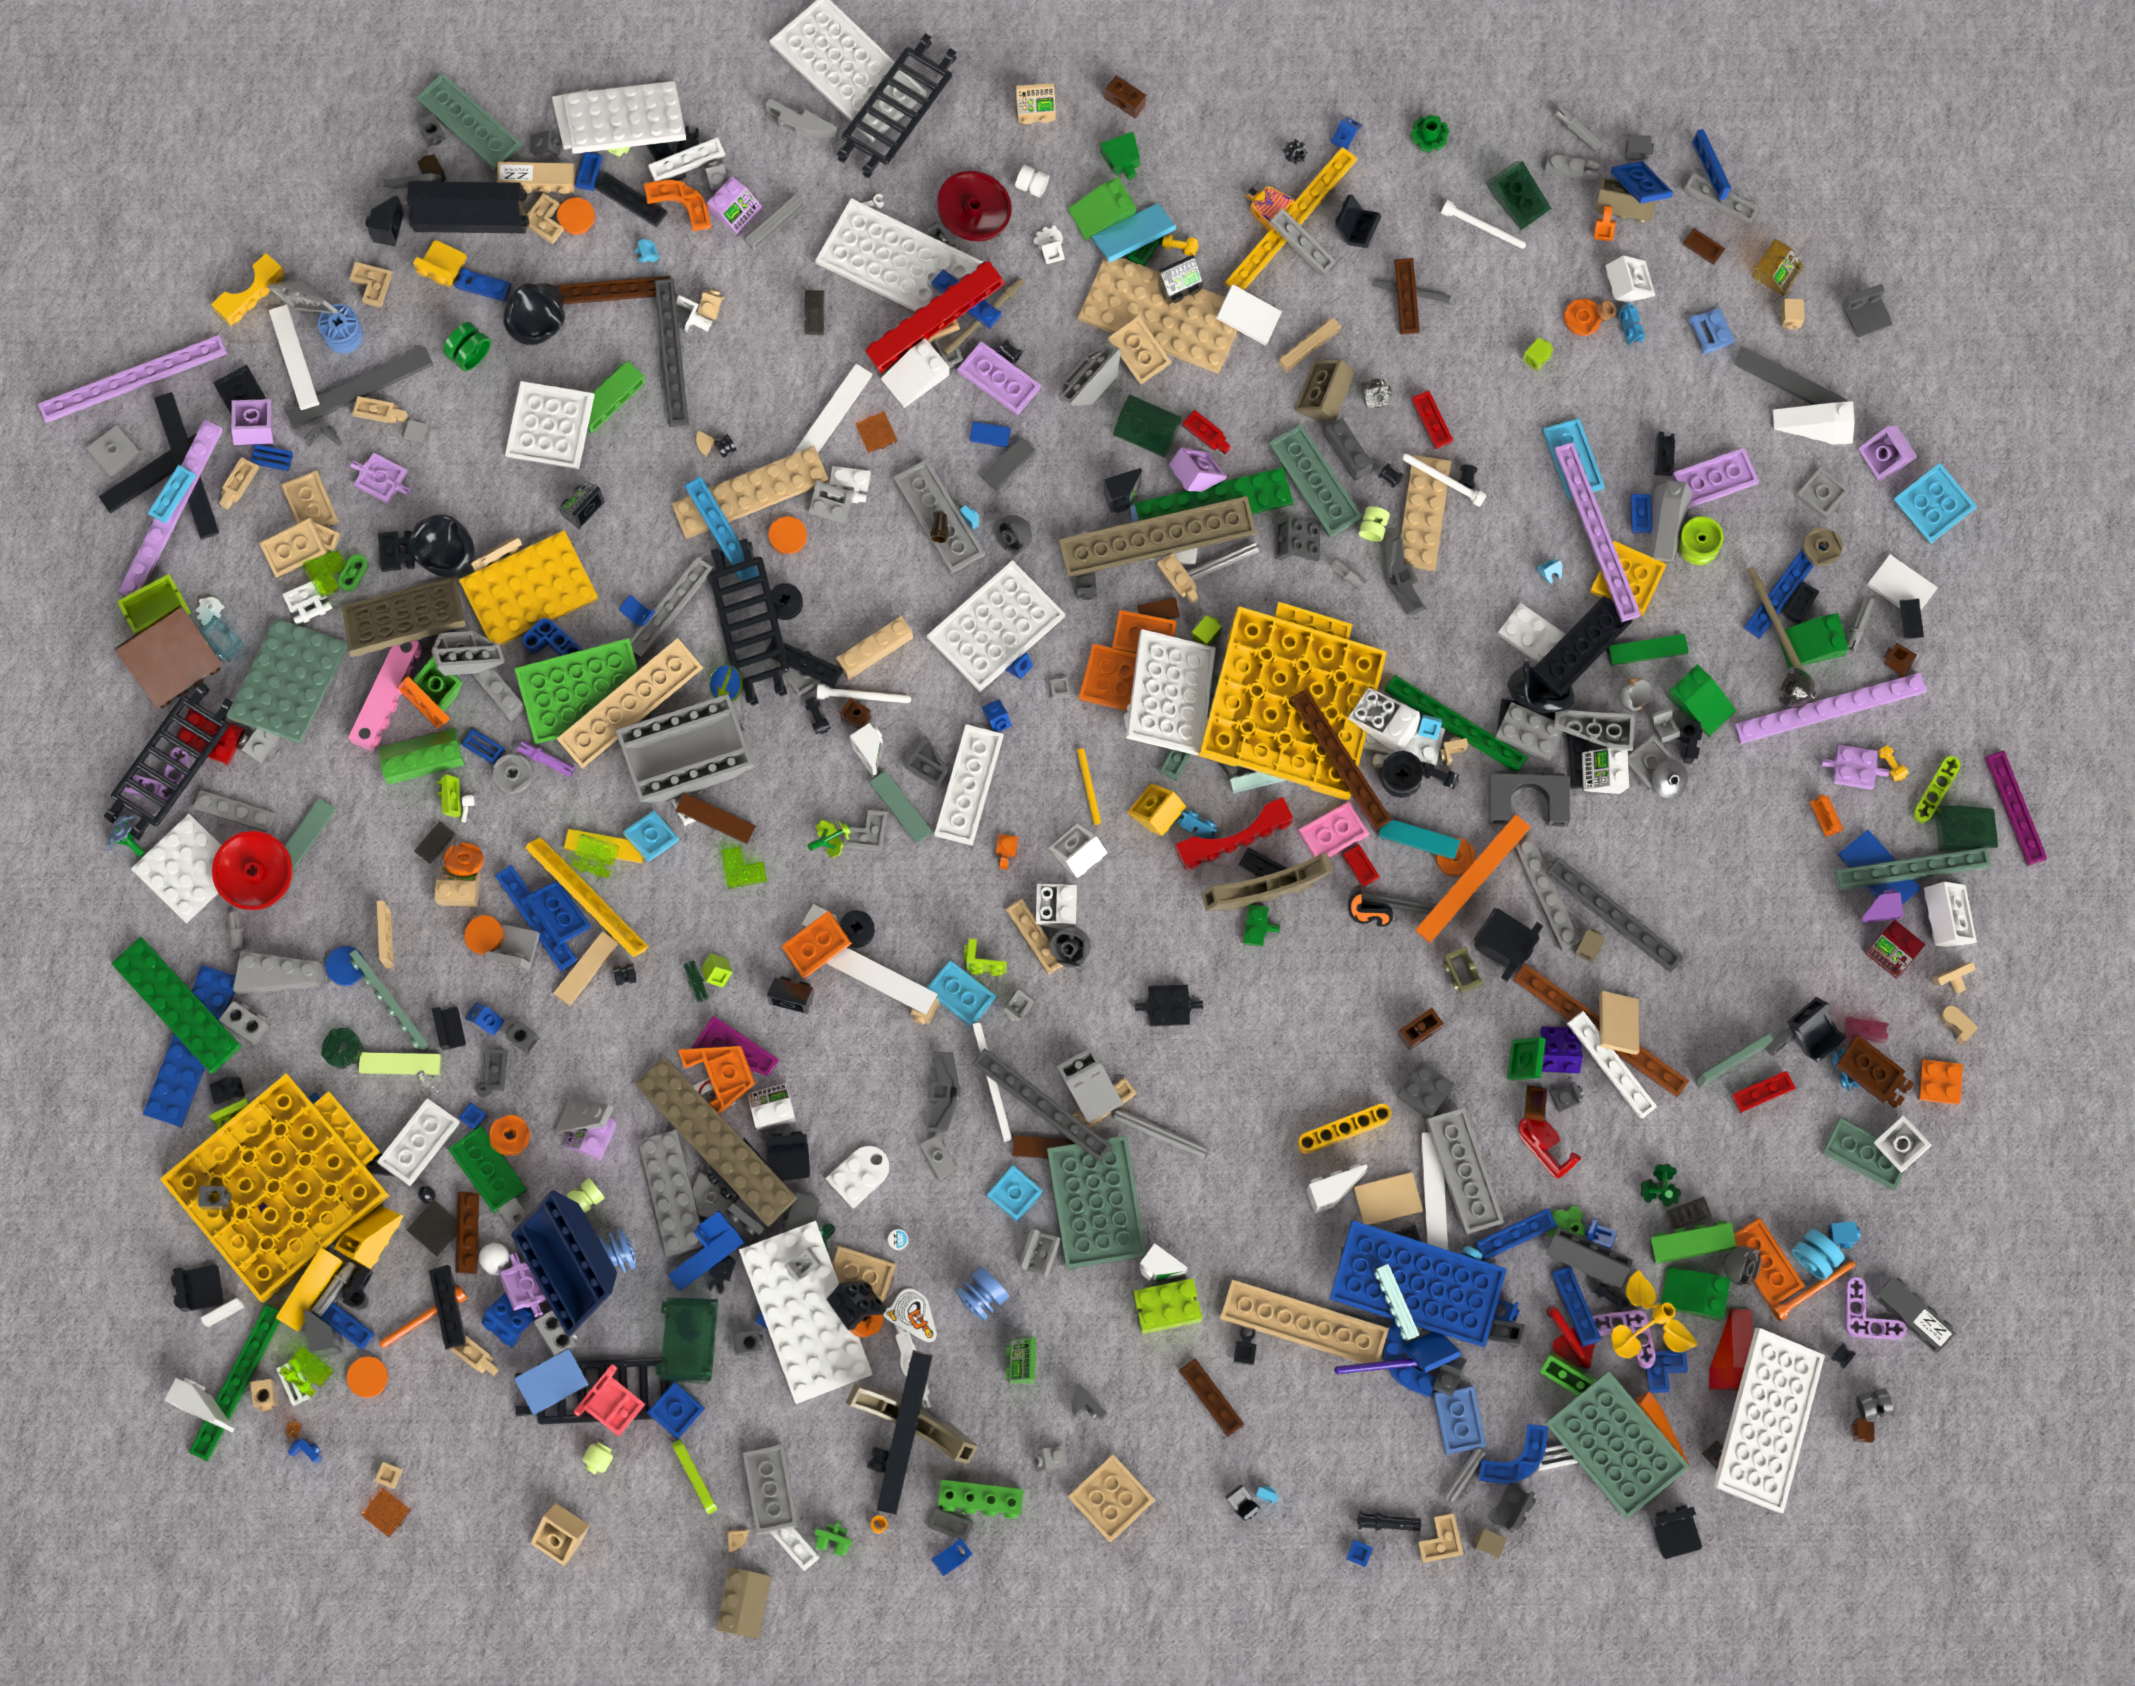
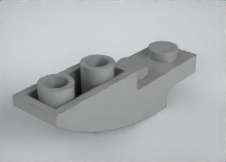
M769 98L766 102L767 112L777 117L779 127L789 132L816 139H836L838 137L837 126L829 120H823L815 112L805 110L801 115L797 110L787 108L779 100Z

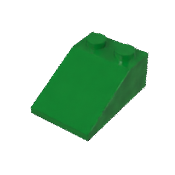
M1838 613L1821 616L1784 629L1801 665L1843 657L1849 649ZM1780 640L1788 669L1793 668V665L1788 657V654Z
M1698 664L1671 688L1667 695L1691 721L1701 722L1700 729H1703V732L1708 737L1737 711L1713 678Z
M1667 1268L1660 1304L1670 1303L1677 1312L1721 1321L1724 1318L1731 1280L1728 1277L1711 1273Z

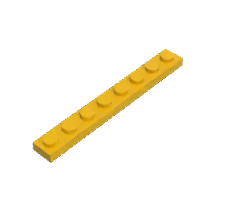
M541 837L527 844L525 848L558 880L629 954L635 957L646 951L649 946Z

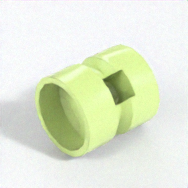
M1366 507L1363 516L1364 522L1361 523L1359 535L1369 541H1382L1385 533L1384 526L1387 525L1390 514L1379 507Z
M590 1177L580 1184V1189L574 1188L566 1194L568 1198L579 1203L584 1213L591 1209L592 1204L597 1205L605 1199Z

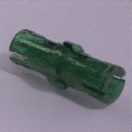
M690 961V966L688 963H685L683 967L689 978L688 984L692 987L697 1002H702V997L707 1000L709 995L703 984L704 979L698 972L696 962Z

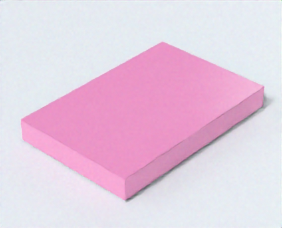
M1349 801L1298 829L1300 836L1313 857L1321 853H1327L1330 858L1369 836V832Z

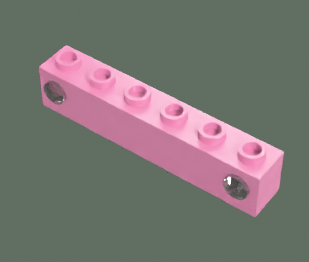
M413 640L391 647L348 737L352 744L372 752L375 747L380 745L381 734L384 729L388 728L390 723L389 717L398 707L399 696L403 695L397 689V686L408 676L412 677L415 670L414 665L422 657L423 650L420 642Z

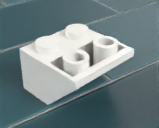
M1037 884L1036 924L1055 929L1076 927L1077 885Z

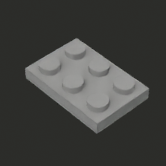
M1511 702L1495 738L1550 762L1563 731L1554 728V720Z

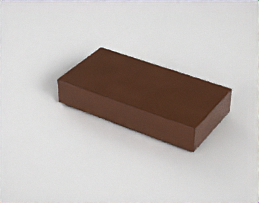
M1693 228L1682 244L1713 265L1725 250L1724 247Z
M1176 597L1138 605L1139 614L1169 620L1180 617Z
M1527 1085L1524 1118L1544 1122L1547 1099L1546 1088Z

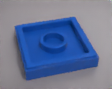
M1431 1332L1404 1345V1351L1425 1373L1461 1357L1460 1350L1445 1335Z
M674 1381L648 1410L647 1414L678 1440L705 1408Z

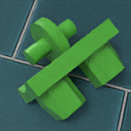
M837 1520L835 1525L827 1524L826 1529L833 1531V1534L820 1529H816L815 1548L826 1551L828 1542L832 1541L836 1543L833 1554L842 1557L845 1556L848 1548L852 1547L853 1541L838 1535V1533L846 1535L848 1530L840 1527L841 1520Z

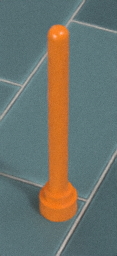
M1853 1260L1847 1261L1832 1271L1826 1280H1819L1785 1304H1776L1771 1308L1772 1313L1779 1321L1784 1320L1788 1317L1791 1309L1855 1266V1262Z
M460 1285L456 1286L457 1300L462 1303L468 1297ZM436 1305L379 1342L380 1347H387L438 1313Z

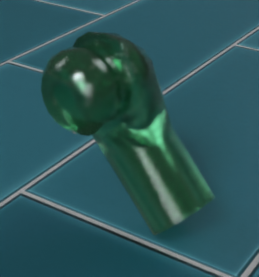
M830 1223L823 1225L819 1230L827 1252L829 1251L827 1241L835 1233V1226Z

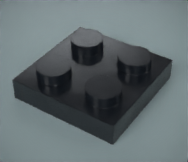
M247 365L213 382L231 415L232 401L262 400L266 398Z

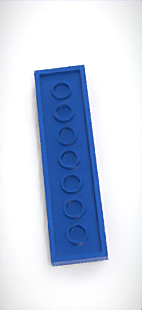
M204 965L200 967L191 991L218 1020L232 1002L235 994L233 988L236 976ZM175 1034L143 1115L182 1128L205 1067Z

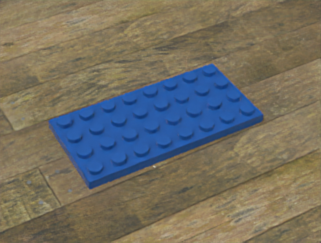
M1351 1221L1329 1300L1396 1320L1395 1316L1391 1314L1390 1304L1385 1300L1386 1295L1384 1291L1382 1292L1380 1289V1281L1374 1275V1269L1389 1264L1416 1327L1483 1348L1486 1346L1507 1271L1506 1268L1360 1222Z

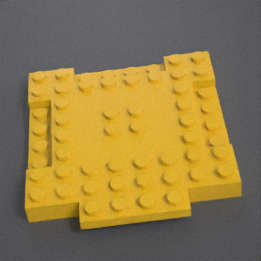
M1277 603L1274 617L1238 606L1234 613L1210 714L1206 721L1198 756L1233 767L1238 765L1308 786L1310 790L1347 801L1351 794L1289 699L1307 688L1358 767L1367 733L1350 721L1348 717L1368 688L1375 691L1378 690L1387 651L1349 640L1353 624L1285 603Z
M287 1073L160 1178L162 1183L262 1303H265L295 1277L294 1274L315 1257L320 1247L323 1249L328 1247L353 1224L365 1218L390 1197L388 1192L365 1166L381 1153L330 1091L313 1104ZM199 1186H224L228 1188L229 1192H231V1203L228 1204V1208H200L198 1206ZM215 1193L212 1196V1203L219 1200V1193ZM264 1202L268 1207L261 1212L258 1206Z

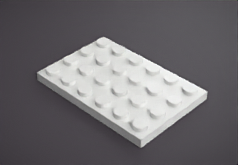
M675 81L563 94L573 153L686 140Z
M1012 560L927 635V639L981 692L1007 667L1065 618L1066 614Z
M1143 629L1139 632L1126 734L1127 739L1198 755L1208 716L1216 647Z

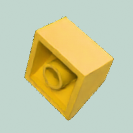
M1150 783L1127 813L1149 831L1163 836L1173 822L1181 815L1186 805L1173 791Z

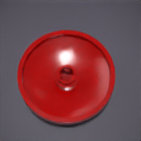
M260 831L241 832L230 837L218 849L212 864L213 883L220 896L234 907L248 911L262 910L277 903L288 891L293 878L292 859L286 847L272 835Z

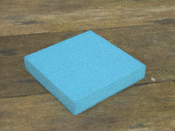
M655 810L623 831V835L647 862H650L679 841L677 835Z
M1012 1165L986 1196L1018 1222L1044 1191Z

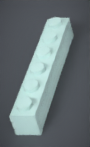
M1256 771L1252 774L1245 773L1244 776L1240 777L1233 776L1230 779V786L1234 794L1286 780Z
M1389 1264L1374 1269V1275L1380 1281V1289L1386 1295L1385 1300L1391 1306V1314L1396 1318L1395 1323L1401 1329L1400 1334L1402 1338L1406 1341L1419 1336Z

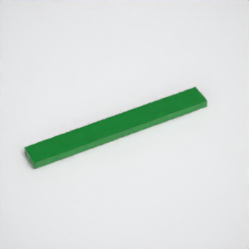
M1394 675L1384 690L1420 714L1442 719L1441 727L1457 737H1461V739L1467 738V742L1514 772H1519L1528 758Z
M265 1304L215 1400L229 1421L280 1324V1321L276 1318L280 1310L268 1304ZM205 1420L188 1453L208 1462L225 1429Z

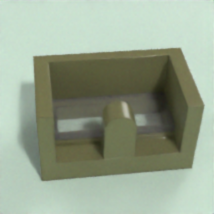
M1467 946L1445 955L1446 962H1443V966L1447 974L1452 973L1454 980H1451L1455 991L1460 990L1462 995L1483 986L1482 978L1480 979L1475 963L1472 962L1469 956Z

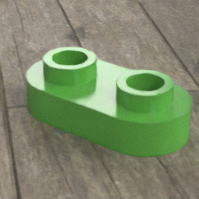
M356 554L351 556L341 572L338 582L344 591L351 592L357 589L368 570V562L363 555ZM362 564L361 568H356V565ZM349 580L353 581L350 585L346 584Z

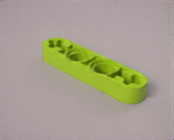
M1946 757L1913 812V817L1918 823H1926L1933 816L1961 767V762L1957 757ZM1950 762H1953L1954 768H1952L1948 774L1945 773L1949 766L1948 764ZM1937 778H1945L1947 781L1946 786H1939L1936 781ZM1934 793L1937 796V802H1930L1927 799V794ZM1925 806H1928L1929 808L1925 813L1926 816L1920 817V812Z
M681 1438L671 1443L707 1513L711 1514L718 1510Z

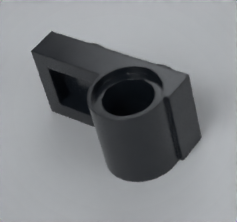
M1686 721L1679 729V740L1687 744L1684 763L1692 764L1694 759H1698L1700 747H1697L1698 740L1701 741L1703 729H1700L1701 722ZM1689 729L1693 735H1686L1683 730Z
M364 1266L361 1270H357L353 1277L354 1282L352 1286L348 1287L343 1293L342 1302L345 1305L356 1310H362L368 1305L369 1298L363 1290L373 1275L371 1270ZM359 1294L362 1295V1301L359 1304H354V1297Z

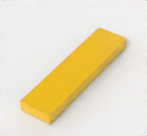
M568 829L564 845L566 850L642 863L643 856L627 839Z

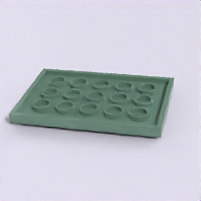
M275 618L227 713V718L301 744L348 648V643Z
M1127 1136L1104 1139L1112 1145V1148L1101 1162H1098L1076 1144L1047 1149L1066 1270L1141 1258L1147 1254Z
M1609 1370L1545 1422L1626 1519L1690 1468L1687 1461Z

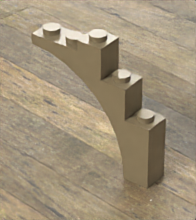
M1321 853L1301 864L1270 875L1237 883L1211 886L1201 892L1206 911L1242 909L1253 902L1272 901L1286 893L1303 892L1314 886V882L1333 871L1328 854Z
M854 1384L846 1403L851 1407L875 1414L896 1424L902 1398L892 1391L881 1388L875 1390ZM921 1407L915 1434L933 1444L954 1461L969 1464L978 1445L950 1422L935 1419Z

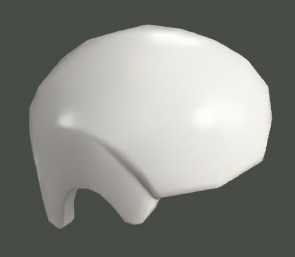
M493 1242L484 1246L480 1251L479 1263L488 1274L499 1276L501 1271L510 1268L511 1259L509 1256L511 1254L504 1245Z

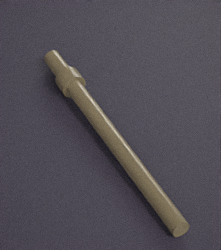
M1019 277L1011 286H1007L991 305L998 309L1007 299H1011L1016 294V291L1025 283L1024 280ZM975 319L942 350L943 354L948 356L982 323Z
M1754 567L1748 568L1747 571L1753 582L1752 586L1755 592H1758L1796 673L1803 671L1804 669L1765 591L1766 586L1763 580L1759 578Z

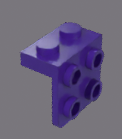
M1541 1027L1540 1037L1546 1039L1542 1072L1580 1073L1583 1059L1582 1043L1569 1027Z

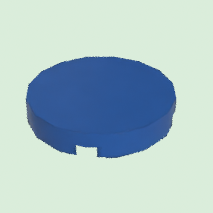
M349 946L339 947L328 956L326 972L335 984L352 986L362 979L363 971L360 968L356 970L350 962L353 958L349 953L356 948Z

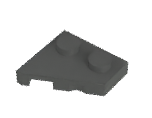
M926 736L905 765L906 770L937 789L949 773Z

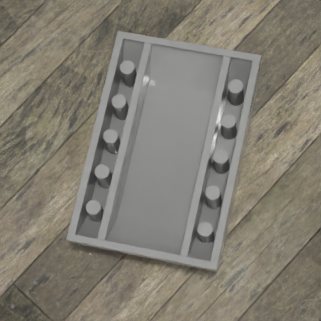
M729 694L616 730L640 802H663L681 796L684 793L688 794L734 779L753 766Z

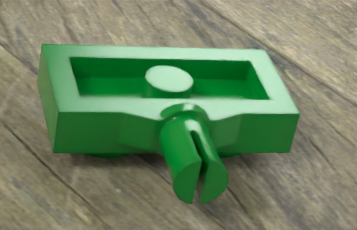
M1249 905L1244 945L1263 947L1267 932H1280V925L1269 924L1268 922L1269 907Z

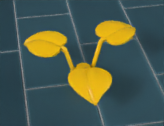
M1640 1270L1636 1271L1626 1284L1627 1298L1634 1306L1642 1305L1644 1309H1655L1652 1314L1653 1320L1635 1333H1632L1630 1328L1625 1325L1616 1326L1611 1332V1343L1616 1354L1623 1358L1636 1356L1641 1350V1343L1636 1336L1654 1323L1664 1324L1663 1340L1670 1350L1680 1353L1696 1347L1698 1343L1687 1328L1679 1321L1672 1319L1676 1313L1672 1304L1664 1303L1661 1305L1658 1303L1652 1305L1656 1300V1292Z

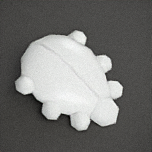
M1054 225L1049 229L1044 227L1042 233L1040 231L1037 232L1038 237L1034 238L1033 242L1035 245H1039V250H1042L1041 245L1060 240L1062 244L1063 236Z
M207 597L199 600L200 605L196 608V612H199L197 619L201 620L203 625H208L209 622L214 624L216 617L221 618L220 612L225 607L218 599Z

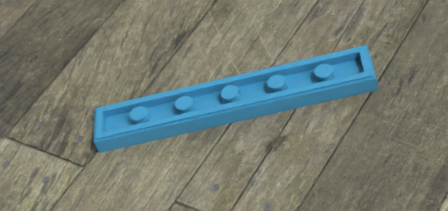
M699 476L685 484V489L729 563L734 565L745 561L739 539L702 477ZM755 566L735 572L740 581L759 576Z

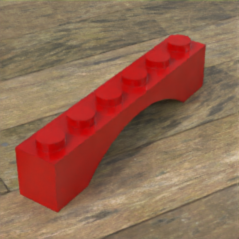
M1281 797L1266 804L1257 819L1238 834L1220 839H1203L1193 836L1177 843L1175 850L1184 869L1190 868L1193 870L1200 867L1202 862L1207 860L1212 862L1218 859L1220 854L1225 852L1230 854L1243 844L1248 846L1254 843V839L1261 836L1266 838L1277 829H1287L1291 826L1293 816L1284 797Z

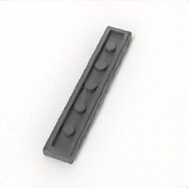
M1744 348L1735 365L1812 405L1847 402L1848 400L1747 348Z

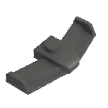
M1400 536L1384 543L1385 579L1405 613L1413 615L1426 610V607L1412 587L1413 584L1418 582V578L1413 564L1405 565L1404 538Z
M933 1052L939 1082L931 1081L930 1103H936L927 1131L945 1133L948 1132L957 1102L960 1099L961 1087L959 1086L954 1054L949 1052Z

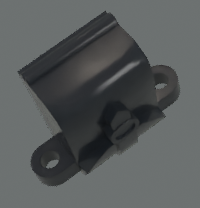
M1494 908L1475 936L1474 946L1480 953L1506 968L1500 978L1508 982L1513 972L1519 971L1525 960L1531 956L1533 948L1540 939L1539 932L1543 925L1536 922L1531 930L1499 908Z

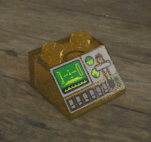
M1774 239L1755 267L1751 277L1784 296L1804 265L1792 248Z

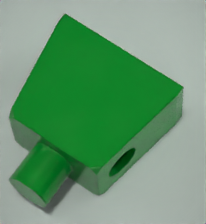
M1133 131L1100 143V153L1115 175L1124 173L1127 180L1137 176L1135 168L1140 166V156Z

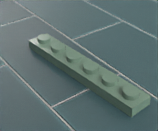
M355 949L349 953L353 958L350 962L355 969L358 970L360 968L363 971L364 975L361 977L368 986L373 984L376 988L374 994L380 1002L385 1000L388 1004L386 1009L390 1015L398 1017L400 1020L397 1023L404 1033L408 1031L412 1037L409 1040L417 1049L420 1046L423 1051L428 1048L429 1044L359 952Z

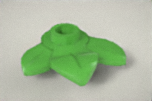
M1572 1205L1568 1212L1561 1209L1551 1211L1557 1227L1559 1226L1572 1232V1228L1577 1226L1579 1230L1572 1233L1581 1237L1585 1235L1586 1228L1582 1222L1583 1214L1578 1207ZM1557 1227L1548 1232V1235L1551 1238L1553 1237Z

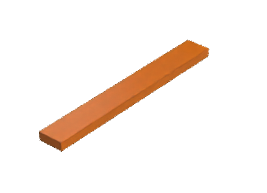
M1515 814L1415 929V932L1431 944L1528 832L1531 826Z

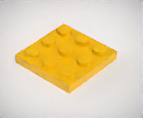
M1613 541L1641 613L1640 615L1643 616L1667 564ZM1600 569L1590 593L1601 598L1605 595L1613 602Z

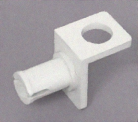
M678 296L676 304L692 311L684 331L687 332L690 325L692 326L693 324L708 332L713 321L697 314L699 304Z

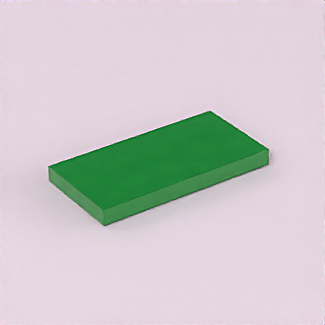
M481 1125L448 1148L494 1214L500 1211L499 1208L515 1197L518 1198L527 1191V1188L504 1156L491 1147L489 1136Z

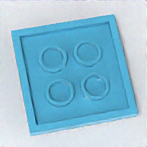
M1941 463L1937 464L1894 498L1895 503L1930 544L1977 508L1975 503Z

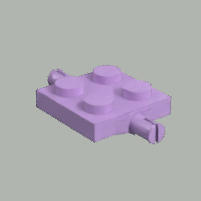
M374 452L364 465L355 460L350 465L351 468L359 471V477L355 481L354 486L389 504L397 491L406 496L411 492L410 488L402 485V481L408 473L407 469Z
M1838 745L1835 759L1822 758L1821 766L1833 768L1834 784L1873 790L1876 775L1889 776V769L1878 767V751Z
M517 1253L511 1254L509 1258L513 1266L499 1273L513 1310L531 1307L534 1317L541 1316L543 1312L540 1309L539 1303L547 1301L527 1263H521Z

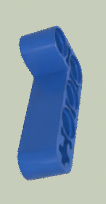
M548 618L540 619L525 633L522 639L524 648L529 654L539 653L546 645L552 648L559 656L583 650ZM544 627L551 628L548 632L541 631ZM559 639L564 640L562 645H556L555 643ZM531 640L537 641L534 646L527 645Z

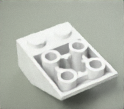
M1368 688L1348 717L1350 721L1381 744L1396 752L1404 750L1421 725L1418 711L1371 688Z
M1361 1163L1350 1166V1170L1342 1173V1170L1331 1173V1177L1325 1179L1318 1177L1311 1180L1307 1194L1314 1213L1334 1208L1362 1178L1367 1170V1164L1361 1166Z

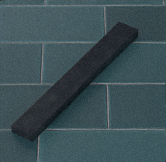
M170 392L155 397L154 401L177 467L182 465L191 445L174 394ZM200 475L188 499V503L200 539L202 540L220 534Z
M916 1350L912 1351L877 1511L897 1515L933 1354Z

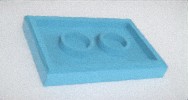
M951 960L948 961L927 987V989L938 994L936 998L939 999V1003L971 1028L997 998L994 993Z

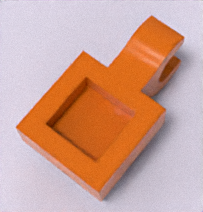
M1604 205L1602 219H1596L1594 239L1613 241L1616 222L1611 220L1612 206Z
M999 834L996 855L1001 856L1000 869L1008 870L1009 857H1016L1017 836Z

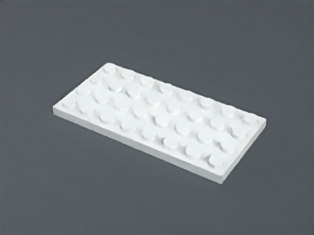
M816 0L769 41L770 45L850 122H852L895 63L831 0ZM898 70L893 77L923 97L927 95L926 91L914 79L902 71ZM889 84L883 91L884 94L909 109L918 103ZM877 99L872 106L895 121H898L904 115L880 99ZM869 113L862 119V122L882 134L890 128V126ZM857 128L872 143L876 140V138Z
M850 199L815 260L816 264L913 311L921 307L924 308L930 303L931 299L942 295L941 292L931 285V282L943 269L961 281L964 275L971 274L978 265L983 263V261L853 199Z
M816 1221L739 1250L795 1404L873 1375L859 1337L847 1330L826 1300L839 1285ZM810 1247L821 1261V1264L797 1282L789 1276L785 1265L806 1248Z
M1755 1328L1713 1487L1775 1512L1784 1513L1825 1355L1761 1328Z

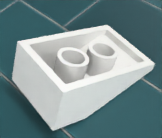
M925 338L911 348L881 378V381L905 408L948 377L949 366Z
M187 1378L184 1381L175 1379L164 1401L233 1432V1426L213 1397L204 1392L205 1387Z

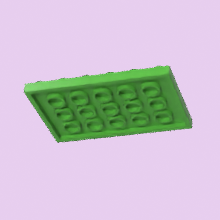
M630 638L515 668L535 744L557 739L638 671Z

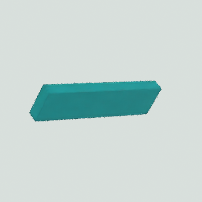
M1392 820L1381 827L1379 833L1380 838L1455 860L1461 842L1459 839L1396 820Z

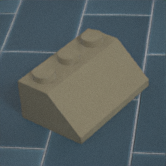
M1601 177L1595 211L1603 214L1604 205L1612 206V214L1617 215L1619 218L1627 219L1629 217L1634 218L1638 222H1651L1656 201L1640 204L1618 180Z
M1343 360L1314 361L1294 411L1321 422L1336 421L1355 371Z
M729 1567L716 1627L718 1632L759 1639L771 1576Z

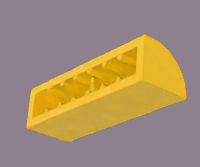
M320 1247L276 1318L299 1332L305 1323L304 1311L312 1312V1308L321 1298L343 1262Z

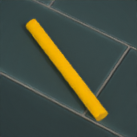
M1081 748L1077 750L1093 823L1098 825L1101 824L1100 814L1085 749Z

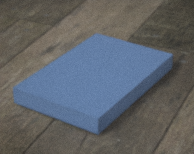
M570 1349L514 1378L533 1415L588 1386Z
M1474 1386L1455 1389L1453 1397L1441 1392L1433 1393L1445 1455L1487 1447Z

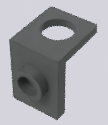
M320 421L304 437L308 446L322 433L338 446L342 444L340 438L336 435L337 432L328 425L326 427Z

